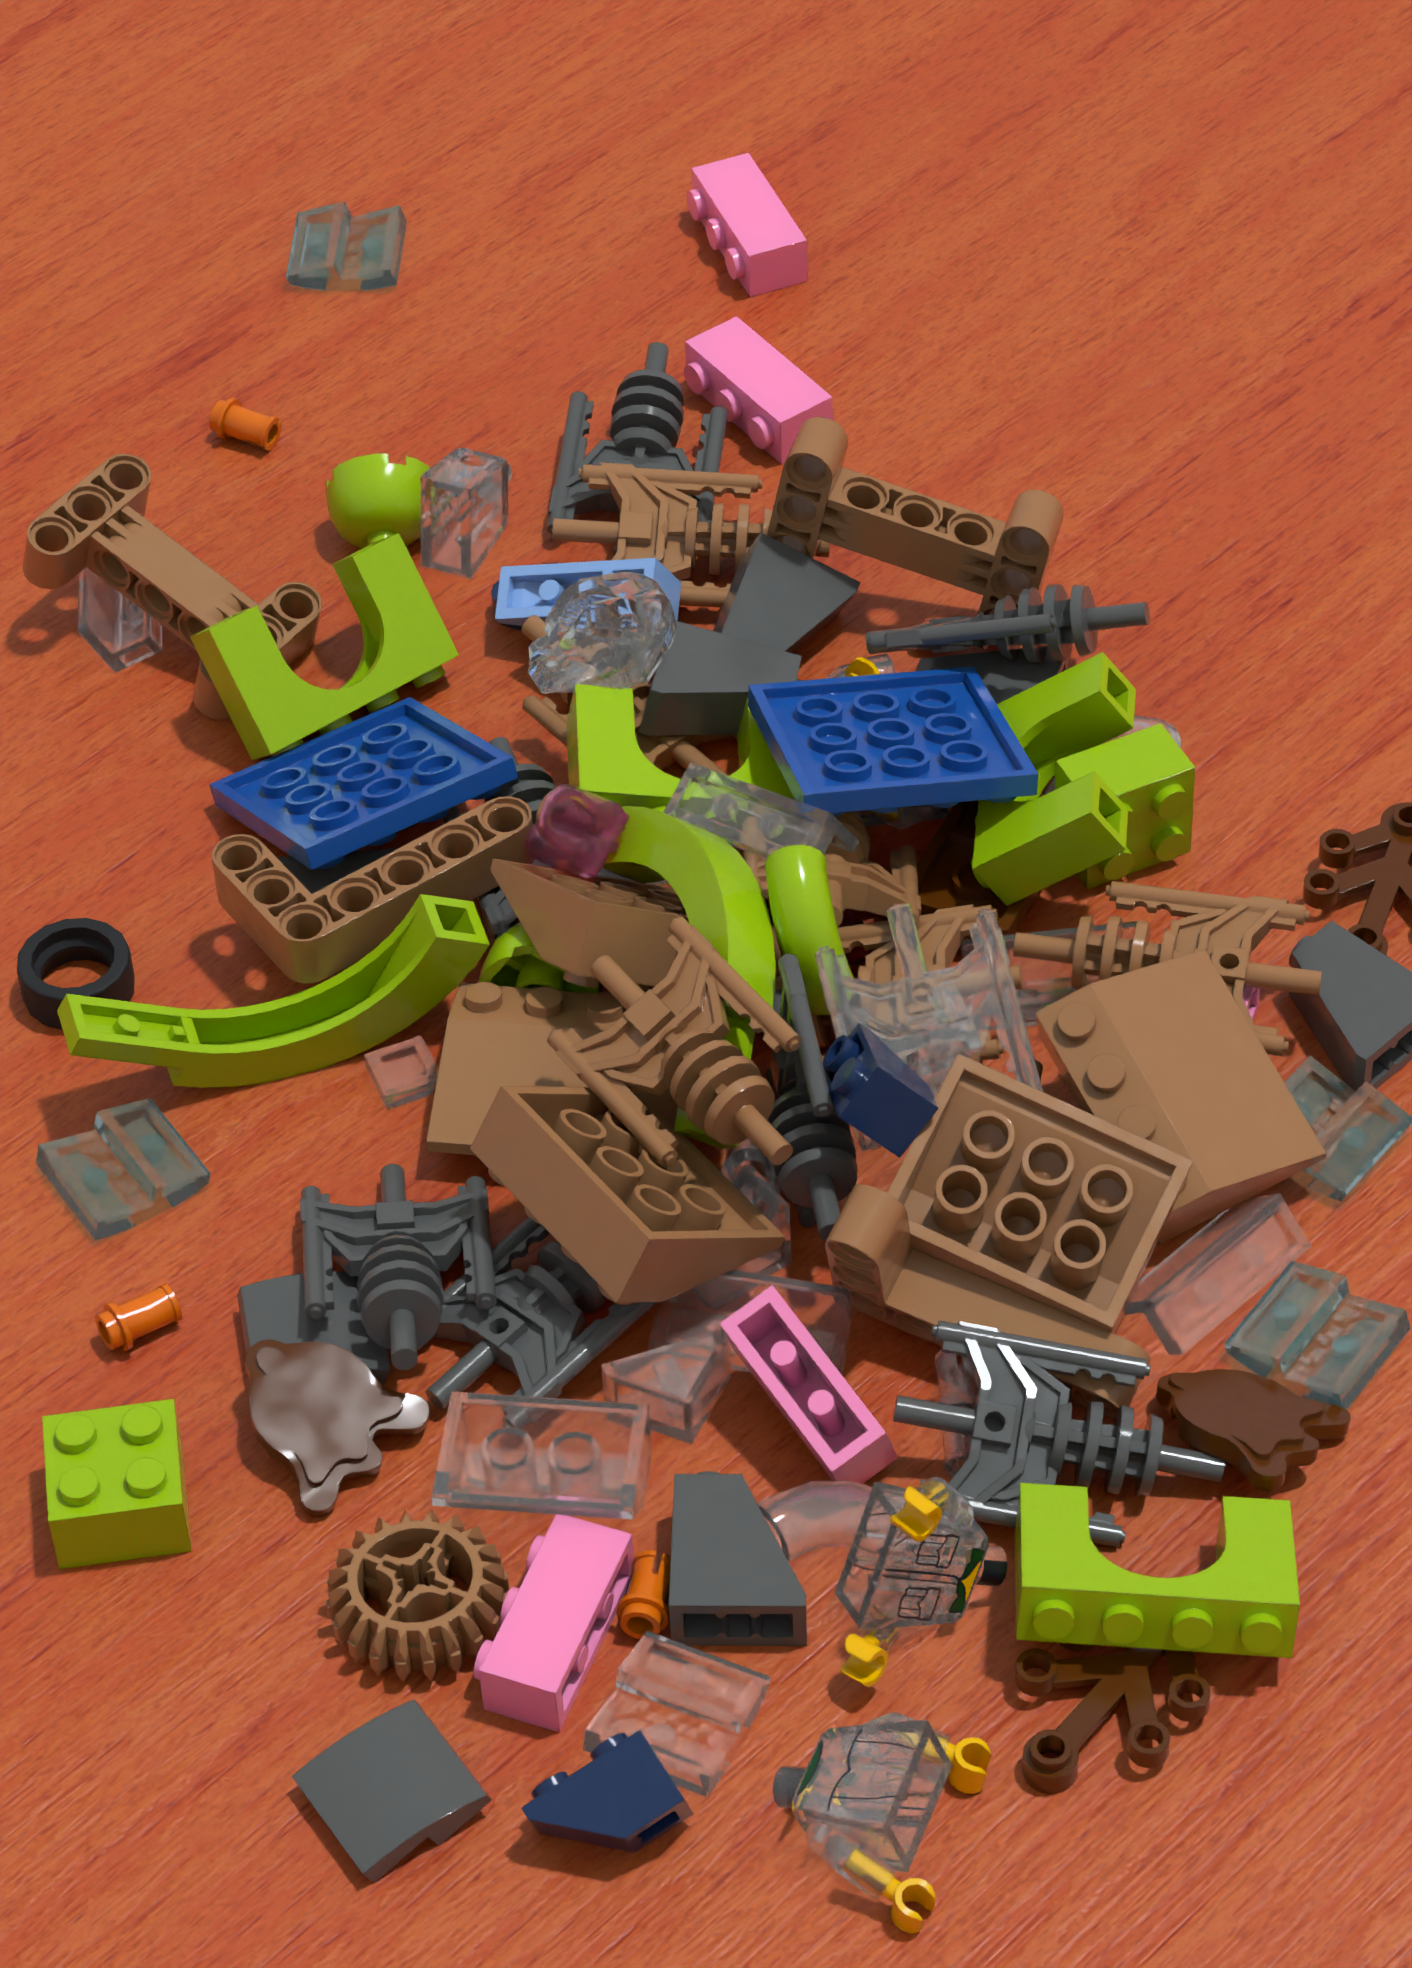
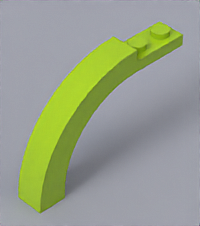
M637 806L606 809L597 866L642 884L666 880L677 893L685 909L689 924L693 925L734 970L774 1009L776 961L769 912L761 887L751 868L739 852L724 839L708 830L658 810ZM724 1000L730 1032L722 1040H727L742 1051L743 1056L751 1060L755 1031L749 1026L751 1018L742 1019ZM677 1107L674 1132L720 1149L738 1146V1143L723 1145L713 1140L704 1130L696 1127L688 1119L685 1111Z
M420 894L401 923L373 951L336 976L287 997L246 1007L199 1010L66 994L57 1012L69 1053L72 1056L167 1067L173 1086L209 1088L260 1084L328 1067L358 1055L407 1028L433 1009L460 984L475 967L490 943L473 901Z

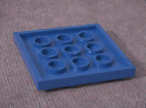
M974 667L748 685V708L803 816L813 815L819 818H833L839 816L842 812L862 810L891 813L899 810L901 807L919 805L948 808L957 805L959 802L976 800L1005 803L1013 801L1016 797L1037 795L1038 772Z
M408 697L209 784L216 806L310 870L334 867L344 861L345 855L367 845L377 846L390 842L397 836L398 831L418 822L428 823L439 820L448 814L450 808L465 801L488 798L499 791V786L517 779L518 775L512 756L413 698Z

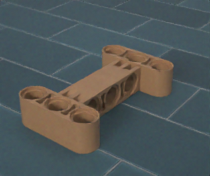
M813 417L803 422L783 465L767 536L811 558H814L820 542L824 541L983 595L978 614L981 611L984 615L994 614L996 602L1007 595L1013 598L1016 609H1018V600L1023 589L1035 587L1040 594L1063 520L1064 510L1061 503L1053 495L1040 490L1024 491L1016 498L1007 522H1003L844 468L843 463L848 447V436L845 430L837 422L824 417Z
M124 453L108 458L35 518L28 526L22 570L27 580L39 588H59L67 584L87 567L195 650L196 648L190 638L192 635L237 612L256 605L289 667L301 658L314 644L322 609L320 594L313 587L305 583L289 582L276 588L258 604L144 518L151 471L148 464L135 455ZM200 658L193 694L195 707L209 718L228 719L230 716Z

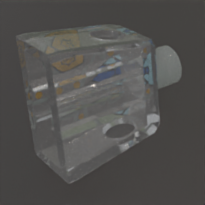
M456 448L421 475V566L470 579L474 576L505 530L508 522V482L512 478V469L504 458L467 448Z

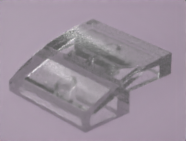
M646 1631L617 1668L615 1691L585 1728L583 1750L591 1753L599 1744L616 1734L625 1733L629 1737L640 1730L674 1784L708 1798L730 1765L750 1729L768 1691L770 1676Z

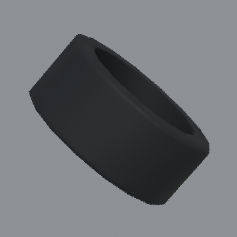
M89 918L60 920L42 927L30 936L18 953L17 975L22 999L30 1015L46 1026L62 1029L57 1010L66 994L128 1002L134 995L135 975L130 948L122 933L106 922ZM91 960L103 963L109 967L107 973L98 980L81 987L61 988L49 985L43 981L44 977L56 967L72 961Z

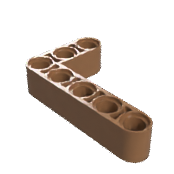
M511 796L489 800L313 894L254 836L246 834L231 835L219 841L212 850V864L217 896L222 908L287 977L303 984L322 981L358 962L373 951L401 923L420 894L472 901L499 886L490 871L493 859L533 864L535 861L532 811L526 802Z
M864 1184L854 1185L826 1240L825 1248L833 1289L836 1296L842 1302L863 1314L940 1347L943 1346V1343L935 1342V1336H931L933 1324L938 1325L939 1320L956 1324L960 1321L997 1328L999 1332L1147 1359V1364L1150 1363L1151 1358L1143 1348L1119 1335L913 1249L905 1206L899 1200L878 1188ZM1084 1371L1077 1372L1075 1376L1048 1372L1070 1389L1068 1402L1087 1409L1089 1402H1103V1416L1112 1419L1116 1418L1119 1406L1129 1407L1141 1381L1135 1379L1134 1387L1115 1384L1110 1376H1103L1099 1381L1090 1380V1376Z

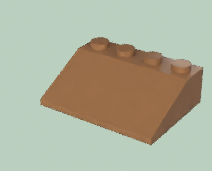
M500 859L492 860L490 871L542 960L564 969L563 979L565 981L585 987L598 988L600 982L591 973V967L595 960L603 955H609L645 993L649 990L650 986H656L666 977L678 954L666 940L672 935L668 931L670 922L674 918L683 917L689 923L685 909L671 886L652 883L642 884L627 879ZM772 926L776 961V980L779 969L778 960L782 956L777 942L774 926Z
M1205 949L1090 983L1035 1012L1041 1040L1081 1110L1193 1160L1191 1169L1157 1242L1159 1245L1327 1158L1324 1148Z
M490 982L460 983L447 1019L426 1140L427 1151L475 1155L470 1147L501 1086L588 1087L547 1043L549 1033L556 1029H563L567 1032L572 1027L584 1040L610 1029L623 1016L626 1009L610 992L594 994L558 991L551 987L532 989L498 986ZM670 1088L661 1096L641 1092L675 1126L678 1106L671 1096Z
M958 1053L935 1097L939 1109L914 1139L887 1192L899 1200L907 1210L913 1249L1115 1334L1187 1178L1193 1160Z
M501 1086L470 1147L472 1152L489 1168L488 1173L491 1178L507 1187L525 1206V1213L549 1231L561 1244L562 1252L572 1261L579 1263L598 1283L599 1291L606 1298L618 1304L630 1305L640 1302L666 1301L780 1248L785 1239V1236L684 1135L674 1132L675 1126L640 1091L630 1089L646 1106L645 1115L653 1114L661 1122L659 1130L667 1129L680 1143L674 1148L678 1156L672 1166L662 1167L589 1087Z

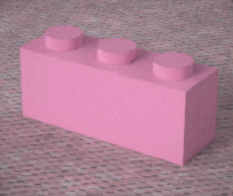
M749 153L692 168V190L687 191V203L691 216L695 221L701 220L706 228L707 238L711 247L714 250L719 249L725 257L730 277L733 280L739 279L750 297L808 281L807 240Z
M737 316L685 341L686 366L684 367V377L690 389L695 394H701L713 406L725 408L728 411L727 421H732L750 437L756 447L767 451L780 464L785 463L803 422L813 417H824L833 420L832 396Z
M773 1285L719 1323L735 1353L845 1497L898 1458L887 1433Z
M557 1512L546 1535L536 1536L527 1557V1574L520 1588L512 1587L503 1602L500 1615L501 1626L494 1641L485 1640L477 1654L474 1678L480 1680L484 1710L560 1733L615 1618L617 1604L625 1596L629 1588L634 1560L632 1534Z

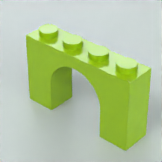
M399 533L378 540L332 564L359 618L363 632V653L359 666L353 676L338 689H323L313 686L302 680L290 669L257 605L237 612L190 637L251 760L268 755L273 757L303 744L302 738L317 730L323 735L352 722L349 713L366 705L369 713L383 708L400 698L396 688L410 681L413 682L415 688H419L446 674L442 664L459 656Z
M1103 652L997 704L1038 772L1037 795L1016 797L1013 801L1005 803L978 800V810L975 818L974 852L971 859L972 870L978 882L983 887L990 888L1006 906L1126 850L1128 808L1095 771L1039 797L1046 784L1055 775L1056 760L1098 746L1134 728L1136 689Z
M575 684L566 722L571 829L603 832L606 809L637 806L664 812L730 841H744L746 822L753 818L759 819L763 823L764 828L772 829V845H791V838L795 826L802 816V812L748 708V698L737 734L739 769L725 778L701 782L684 780L669 775L654 766L644 756L638 746L635 735L633 688Z
M1020 1483L1015 1527L1016 1640L1292 1658L1300 1599L1290 1500L1223 1496L1216 1542V1562L1209 1568L1192 1575L1159 1578L1125 1570L1110 1562L1097 1550L1089 1532L1088 1487Z

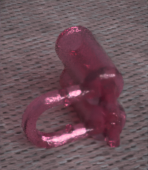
M561 784L550 791L540 802L536 813V824L532 826L526 837V849L533 859L582 879L596 877L603 868L609 853L617 851L616 849L619 847L617 839L624 831L630 816L625 813L624 809L617 802L570 784Z

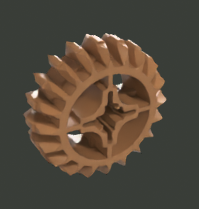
M404 1509L399 1521L400 1523L389 1525L378 1517L374 1527L375 1534L370 1535L355 1531L354 1540L352 1541L353 1549H339L338 1558L336 1559L337 1568L329 1570L327 1580L329 1599L326 1600L328 1618L333 1622L336 1639L339 1641L340 1646H348L349 1654L353 1657L356 1664L370 1660V1666L375 1671L377 1677L391 1667H395L396 1674L403 1683L412 1670H423L425 1676L432 1682L437 1667L446 1665L458 1674L462 1665L461 1656L465 1655L476 1659L485 1640L494 1641L500 1628L503 1602L507 1595L506 1592L509 1590L508 1575L503 1570L501 1556L496 1550L495 1544H486L485 1536L481 1533L480 1527L465 1531L464 1524L461 1522L458 1514L444 1524L439 1523V1518L432 1509L424 1520L413 1521ZM452 1574L462 1580L469 1587L468 1592L455 1588V1581L448 1579L449 1575ZM369 1598L381 1603V1609L388 1611L385 1616L378 1614L367 1605Z

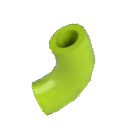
M790 845L777 849L768 856L765 862L770 909L781 956L785 954L797 956L811 1013L815 1015H829L841 1010L850 1002L855 993L856 982L848 965L836 924L830 895L826 859L820 850L812 846Z

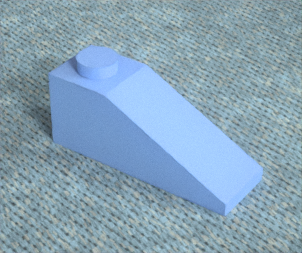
M656 558L503 566L500 570L495 620L502 624L522 626L530 616L537 615L554 630L569 632L588 630L597 635L630 638L633 630L641 628L652 637L665 636L669 619L678 620L681 582Z

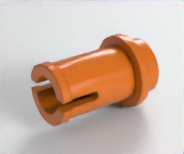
M229 398L227 401L219 400L214 405L209 419L210 429L216 431L220 439L228 440L230 437L262 447V449L267 451L272 450L277 444L282 427L278 417L268 416L242 407L241 402L235 398Z
M165 1283L159 1285L157 1289L118 1306L113 1302L105 1304L104 1312L96 1315L95 1321L103 1342L110 1350L121 1347L122 1350L127 1351L133 1347L134 1340L172 1322L181 1321L182 1311L173 1290Z
M645 1550L634 1557L633 1571L627 1595L623 1596L617 1604L616 1615L622 1630L629 1636L637 1639L654 1638L669 1624V1608L666 1603L669 1594L671 1557L663 1553L658 1573L653 1574L652 1568L656 1550Z

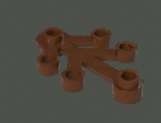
M1412 802L1398 803L1387 808L1381 815L1380 825L1355 834H1351L1343 829H1331L1324 832L1320 837L1318 856L1319 860L1327 867L1335 869L1345 868L1353 862L1354 857L1388 847L1383 858L1337 875L1326 869L1312 870L1304 878L1303 899L1307 905L1316 909L1330 908L1337 903L1338 899L1373 887L1359 924L1352 926L1348 931L1386 956L1388 942L1382 934L1398 892L1412 908V868L1409 865L1412 856ZM1315 888H1325L1327 890H1317Z
M1060 1643L1064 1648L1077 1652L1087 1650L1093 1646L1088 1644ZM1129 1647L1125 1653L1056 1660L1050 1652L1039 1648L1029 1649L1021 1653L1016 1660L1015 1680L1017 1687L1027 1695L1037 1697L1046 1695L1053 1689L1095 1685L1056 1730L1047 1729L1040 1731L1027 1741L1023 1749L1022 1771L1028 1785L1036 1791L1046 1794L1061 1793L1069 1789L1075 1783L1078 1776V1749L1123 1699L1125 1700L1130 1726L1127 1745L1129 1758L1136 1765L1144 1768H1154L1162 1765L1169 1756L1170 1733L1167 1727L1157 1719L1148 1671L1162 1655L1165 1656L1172 1680L1168 1693L1169 1711L1181 1721H1198L1208 1713L1210 1686L1204 1678L1198 1675L1194 1653L1192 1651ZM1032 1668H1040L1046 1671L1047 1674L1033 1677L1028 1675L1026 1671ZM1184 1693H1192L1200 1699L1195 1702H1185L1178 1696ZM1143 1739H1153L1160 1745L1155 1748H1144L1138 1742ZM1055 1753L1061 1756L1049 1759L1043 1757L1041 1754Z

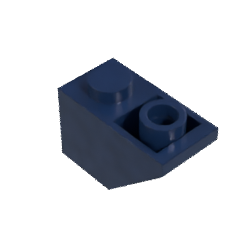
M861 1023L857 1024L848 1037L845 1035L838 1037L824 1056L823 1066L831 1099L838 1117L900 1158L939 1109L929 1085L871 1030Z
M640 1730L629 1737L625 1733H619L606 1739L591 1752L590 1757L593 1761L570 1776L567 1772H559L550 1776L531 1792L533 1800L521 1807L539 1834L636 1853L693 1815L692 1810Z

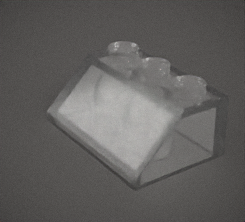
M451 1391L431 1497L432 1506L633 1520L644 1507L652 1457L649 1405Z

